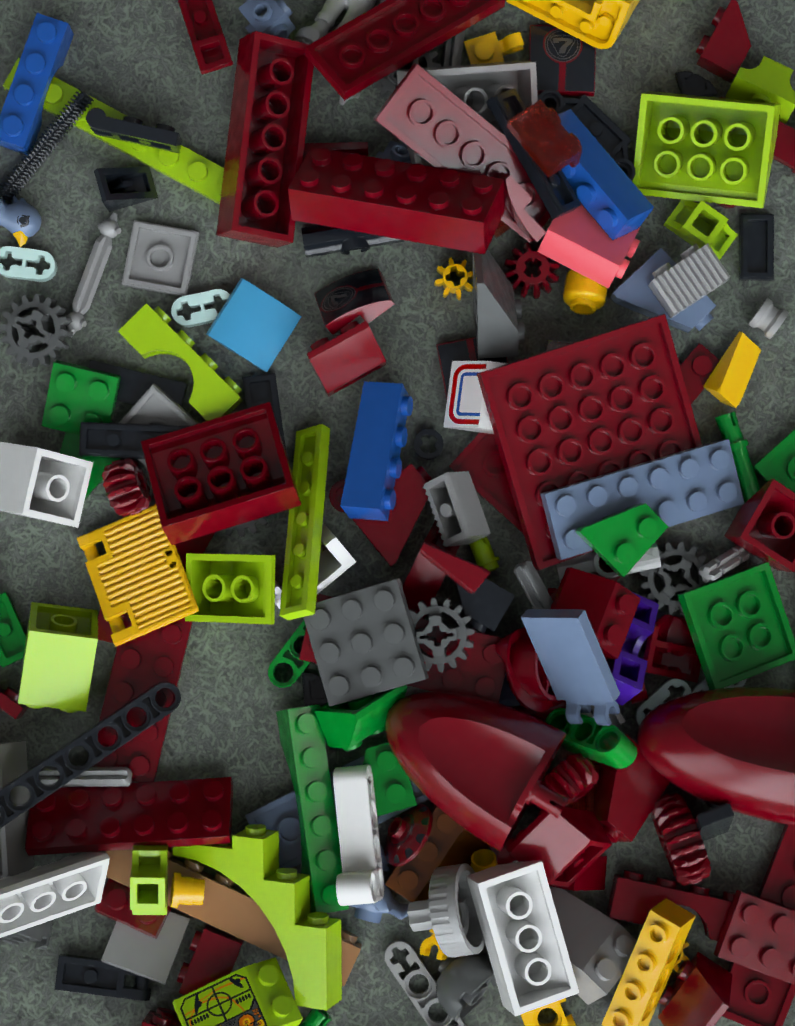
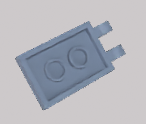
M527 609L521 616V619L556 699L566 701L565 715L567 721L570 724H582L583 720L580 713H590L591 705H593L596 724L610 726L612 722L609 714L618 715L620 713L619 705L615 701L620 692L585 610Z

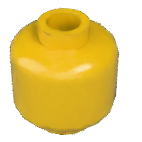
M570 269L565 278L563 299L571 311L577 314L590 315L604 306L608 288Z

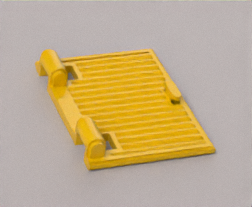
M156 504L142 510L141 513L126 516L77 537L79 547L85 553L87 559L85 564L104 618L110 624L113 633L111 638L115 647L200 611L176 545H171L162 529ZM100 541L103 542L106 554L101 556L96 547V543ZM128 613L132 626L125 629L121 615Z

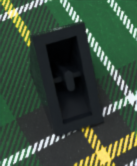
M149 166L97 168L94 170L102 202L109 212L158 198Z

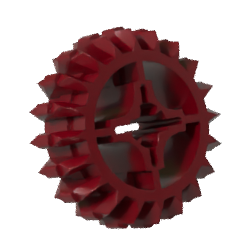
M674 793L661 796L654 803L655 806L651 811V818L673 875L681 885L699 883L702 879L710 876L711 867L695 819L686 801H684L680 794Z

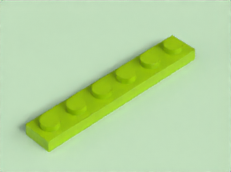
M324 424L296 431L293 477L301 506L289 509L279 615L287 620L313 615L316 609L330 428Z

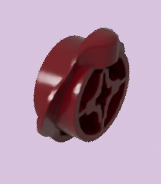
M525 627L514 630L498 641L496 652L506 665L509 687L518 702L525 709L533 712H544L565 701L556 699Z

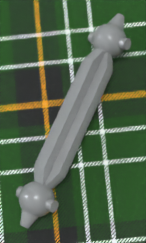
M114 212L108 219L98 224L101 235L94 243L73 299V312L64 316L72 319V322L67 325V330L73 332V335L87 325L83 315L90 309L112 250V238L121 233V228H119L117 223L118 214Z

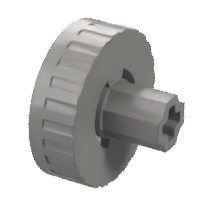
M467 863L437 867L431 875L429 899L413 901L408 904L407 913L412 931L433 929L440 949L449 958L479 954L485 945L466 876L475 873V871Z

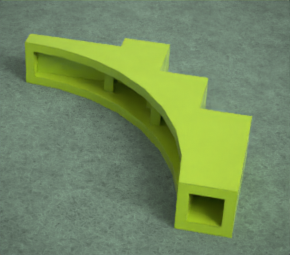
M250 824L245 826V830L235 835L231 834V843L173 847L174 856L198 861L221 872L239 885L259 905L274 927L285 950L293 978L297 1006L327 1011L342 1000L341 919L329 918L328 914L324 912L310 913V875L299 874L294 868L279 869V831L267 830L263 824Z

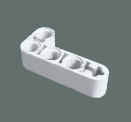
M369 764L336 767L333 772V785L342 873L338 874L336 878L338 903L340 906L376 903L384 897V876L372 769Z

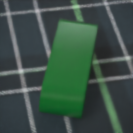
M304 620L268 668L270 681L279 688H286L296 683L311 663L300 660V654L295 648L296 640L301 636H305L306 625ZM280 663H287L293 669V676L288 682H281L275 676V669Z
M565 708L553 710L545 719L546 723L566 733L561 747L569 752L581 753L586 758L616 769L627 768L636 759L637 748L635 744L615 725H597L594 718L580 714L583 720L582 724H570L566 719Z

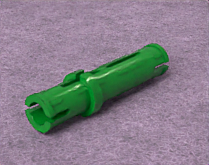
M734 411L715 417V421L717 422L722 439H729L744 503H746L760 487L746 447L749 445L748 440H744L736 412Z

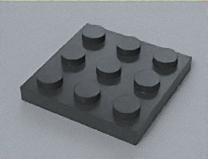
M400 578L317 602L315 614L303 617L329 707L429 678L420 646L416 640L415 628Z

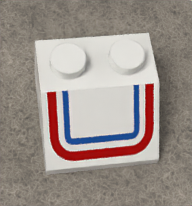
M452 361L443 428L494 434L477 373L508 363Z

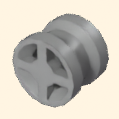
M767 297L748 325L752 328L761 329L764 336L770 340L780 328L789 312L785 309L776 308L773 305V301Z

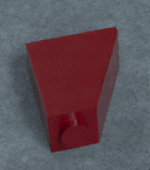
M412 463L403 469L400 478L395 480L396 505L393 510H390L388 521L352 519L390 567L396 564L429 497L425 495L426 489L423 486L432 478L422 466L416 469Z
M435 520L423 545H431L456 555L460 545L444 546V540L441 539L442 534L439 533L440 528L436 526L438 521ZM420 551L403 585L409 610L413 609L417 612L420 611L419 601L423 600L427 606L431 605L432 597L436 596L446 576L445 573L423 557Z
M628 735L626 736L637 748L636 759L630 766L623 769H616L601 763L593 807L595 816L612 843L633 841L654 808V803L659 800L670 783L668 779L659 774L648 763L639 745Z

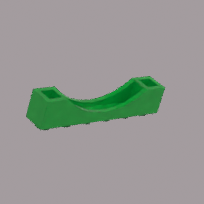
M320 704L280 710L276 711L281 747L291 774L298 809L301 835V874L310 875V913H330L347 910L349 905L340 906L336 894V878L338 874L342 873V863L325 739L314 711L320 707Z

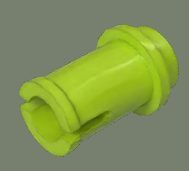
M487 536L469 544L478 566L487 569L489 572L499 568L498 561H500V558L495 557Z

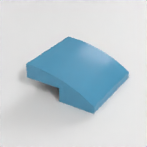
M241 278L206 335L260 370L267 372L302 316Z

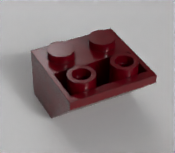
M357 320L342 327L339 330L341 335L329 340L328 337H325L310 346L312 351L307 353L309 363L328 397L386 365V359L367 321L361 324Z
M554 805L563 810L558 819L542 809L538 813V817L527 828L521 830L516 835V839L506 849L518 862L541 860L549 885L569 887L612 845V842L594 812Z

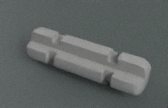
M739 545L732 547L727 552L701 566L698 571L699 575L702 576V580L705 583L715 581L721 575L747 561L749 553Z

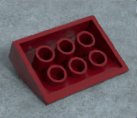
M270 402L141 441L161 526L171 545L301 506L293 473Z

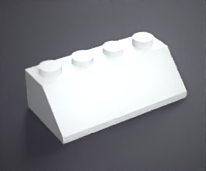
M83 852L74 856H66L59 861L44 866H36L29 871L14 876L1 878L0 938L101 903L110 860L108 854Z
M535 860L501 864L466 876L503 1006L514 1016H518L578 994V986L543 862Z

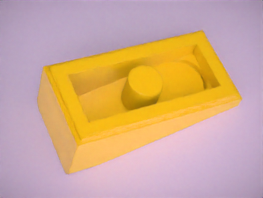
M739 331L703 387L723 404L737 408L742 400L761 349L743 332Z

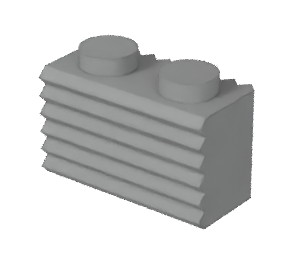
M708 243L701 248L697 244L691 246L680 254L682 261L673 267L668 262L652 273L654 279L648 286L670 318H673L727 282L731 277Z
M469 471L447 472L424 484L423 488L426 489L425 495L429 496L427 501L431 502L432 514L435 515L434 520L438 521L436 526L440 528L439 533L442 534L441 539L444 540V546L471 544L491 534Z

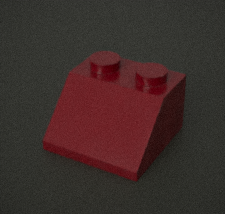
M770 479L739 509L724 536L763 562H769V565L777 571L795 572V493L775 479Z
M569 567L565 570L550 609L585 610L605 659H618L641 598L617 581Z
M697 952L691 962L686 959L682 963L676 974L678 979L673 986L669 984L665 986L659 1000L660 1008L658 1018L664 1026H715L729 1008L732 974Z

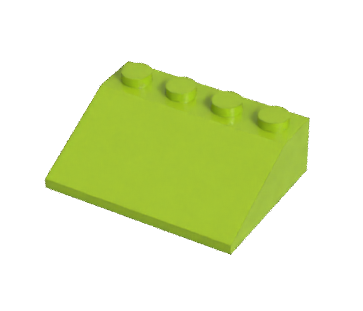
M653 91L641 93L634 158L636 172L632 182L645 196L690 201L702 200L709 203L764 208L777 139L781 104Z

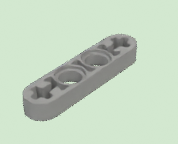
M402 939L390 942L385 950V962L428 1026H447L452 1021L448 1014L441 1021L431 1019L428 1014L429 1007L434 1003H439L436 995V980L409 942ZM395 947L400 951L405 948L408 950L405 958L410 967L414 962H417L419 967L411 969L404 978L399 974L405 971L402 963L399 960L394 963L391 961V958L394 956L393 948ZM416 974L424 975L429 982L428 988L421 993L412 991L409 986L412 976ZM460 1017L458 1018V1023L452 1025L466 1026Z

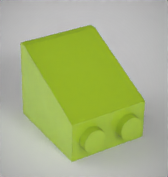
M31 602L18 704H23L33 709L49 707L57 708L67 713L86 712L98 642V610Z

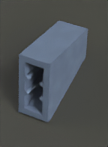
M662 248L651 256L610 296L614 303L650 318L665 314L669 326L687 333L694 327L698 331L704 328L714 318L710 312L716 307L706 295L673 318L668 316L648 286L654 279L652 275L654 271L668 262L672 267L676 265Z

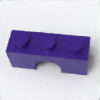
M638 594L636 595L641 599L618 659L606 660L620 692L615 701L622 706L642 691L648 661L639 658L638 653L646 638L654 632L659 607L658 603Z

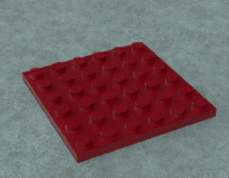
M665 314L477 373L529 554L536 570H541L594 551L592 550L563 560L556 558L540 493L702 445Z

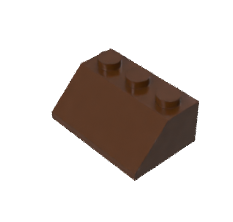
M436 805L432 809V829L422 850L409 863L403 866H394L385 879L386 886L410 902L429 899L431 875L437 867L463 863L471 866L472 854L480 849H488L490 846L457 824Z

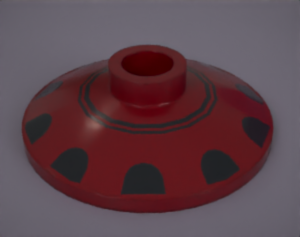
M419 803L402 812L389 825L384 853L386 861L391 865L398 867L409 863L424 847L433 824V814L428 806Z

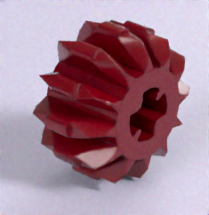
M526 242L523 246L524 254L519 249L514 248L511 253L515 259L505 260L504 265L512 270H508L504 274L508 280L516 279L511 283L513 291L519 286L523 287L520 293L521 298H525L528 289H532L533 298L539 299V287L549 294L552 291V287L548 282L557 283L559 280V276L553 273V271L559 269L560 263L548 262L551 260L550 258L537 252L541 243H538L536 250L532 251L530 243ZM527 264H530V267L533 264L539 267L537 277H533V274H531V277H528L525 274Z
M130 458L119 459L105 466L102 472L103 487L110 501V506L114 508L118 515L123 517L133 516L149 507L151 501L150 488L147 484V478L143 474V469L139 467L137 461Z
M578 753L561 761L559 765L545 776L541 784L569 798L565 807L570 808L594 788L599 776L589 759ZM550 801L552 805L561 806L554 801Z

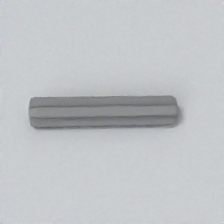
M44 767L39 773V779L45 785L54 784L59 777L56 767ZM90 767L62 787H128L132 783V770L127 767Z

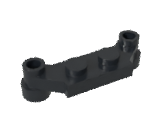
M548 89L539 95L538 113L543 119L546 120L571 109L631 181H633L636 171L633 163L629 161L627 147L632 140L585 94L580 99L565 98L558 91ZM551 104L554 110L548 111L544 108V105Z

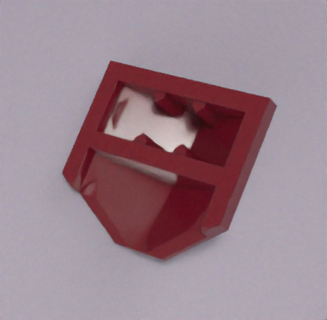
M664 614L655 622L654 632L647 638L644 660L648 661L646 673L698 683L701 664L687 622L682 617Z

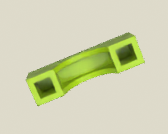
M146 303L118 330L121 336L144 359L154 355L169 354L182 359L188 364L193 375V391L189 403L206 421L230 414L243 401L238 395L242 389L229 376L223 380L215 372L218 365L205 352L199 356L191 348L195 342L182 329L176 333L168 325L172 319L159 306L153 310Z

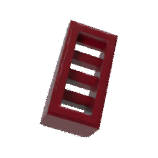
M424 544L419 550L423 557L470 594H474L491 573L483 567L431 545Z

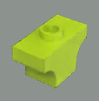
M763 56L759 66L756 68H739L725 97L738 100L780 103L779 121L786 124L795 109V91L790 84V78L794 70Z
M681 200L663 225L692 246L697 244L701 248L708 243L719 260L738 235L727 224L728 218L702 200L699 203Z
M133 845L130 875V910H132L133 915H167L168 845Z

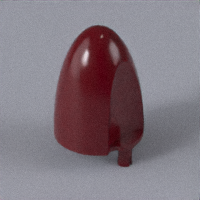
M734 687L699 691L674 698L657 706L642 720L637 732L640 750L648 763L670 782L698 798L717 806L728 803L733 811L776 823L795 825V690L769 687Z
M441 691L421 692L406 696L398 700L387 714V739L393 754L408 777L427 798L452 820L499 852L505 847L528 806L532 807V805H535L558 819L563 810L552 805L550 801L565 807L569 798L541 784L563 743L566 733L538 718L487 699Z

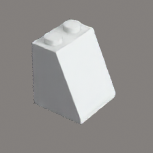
M0 442V511L78 528L93 462L38 447Z

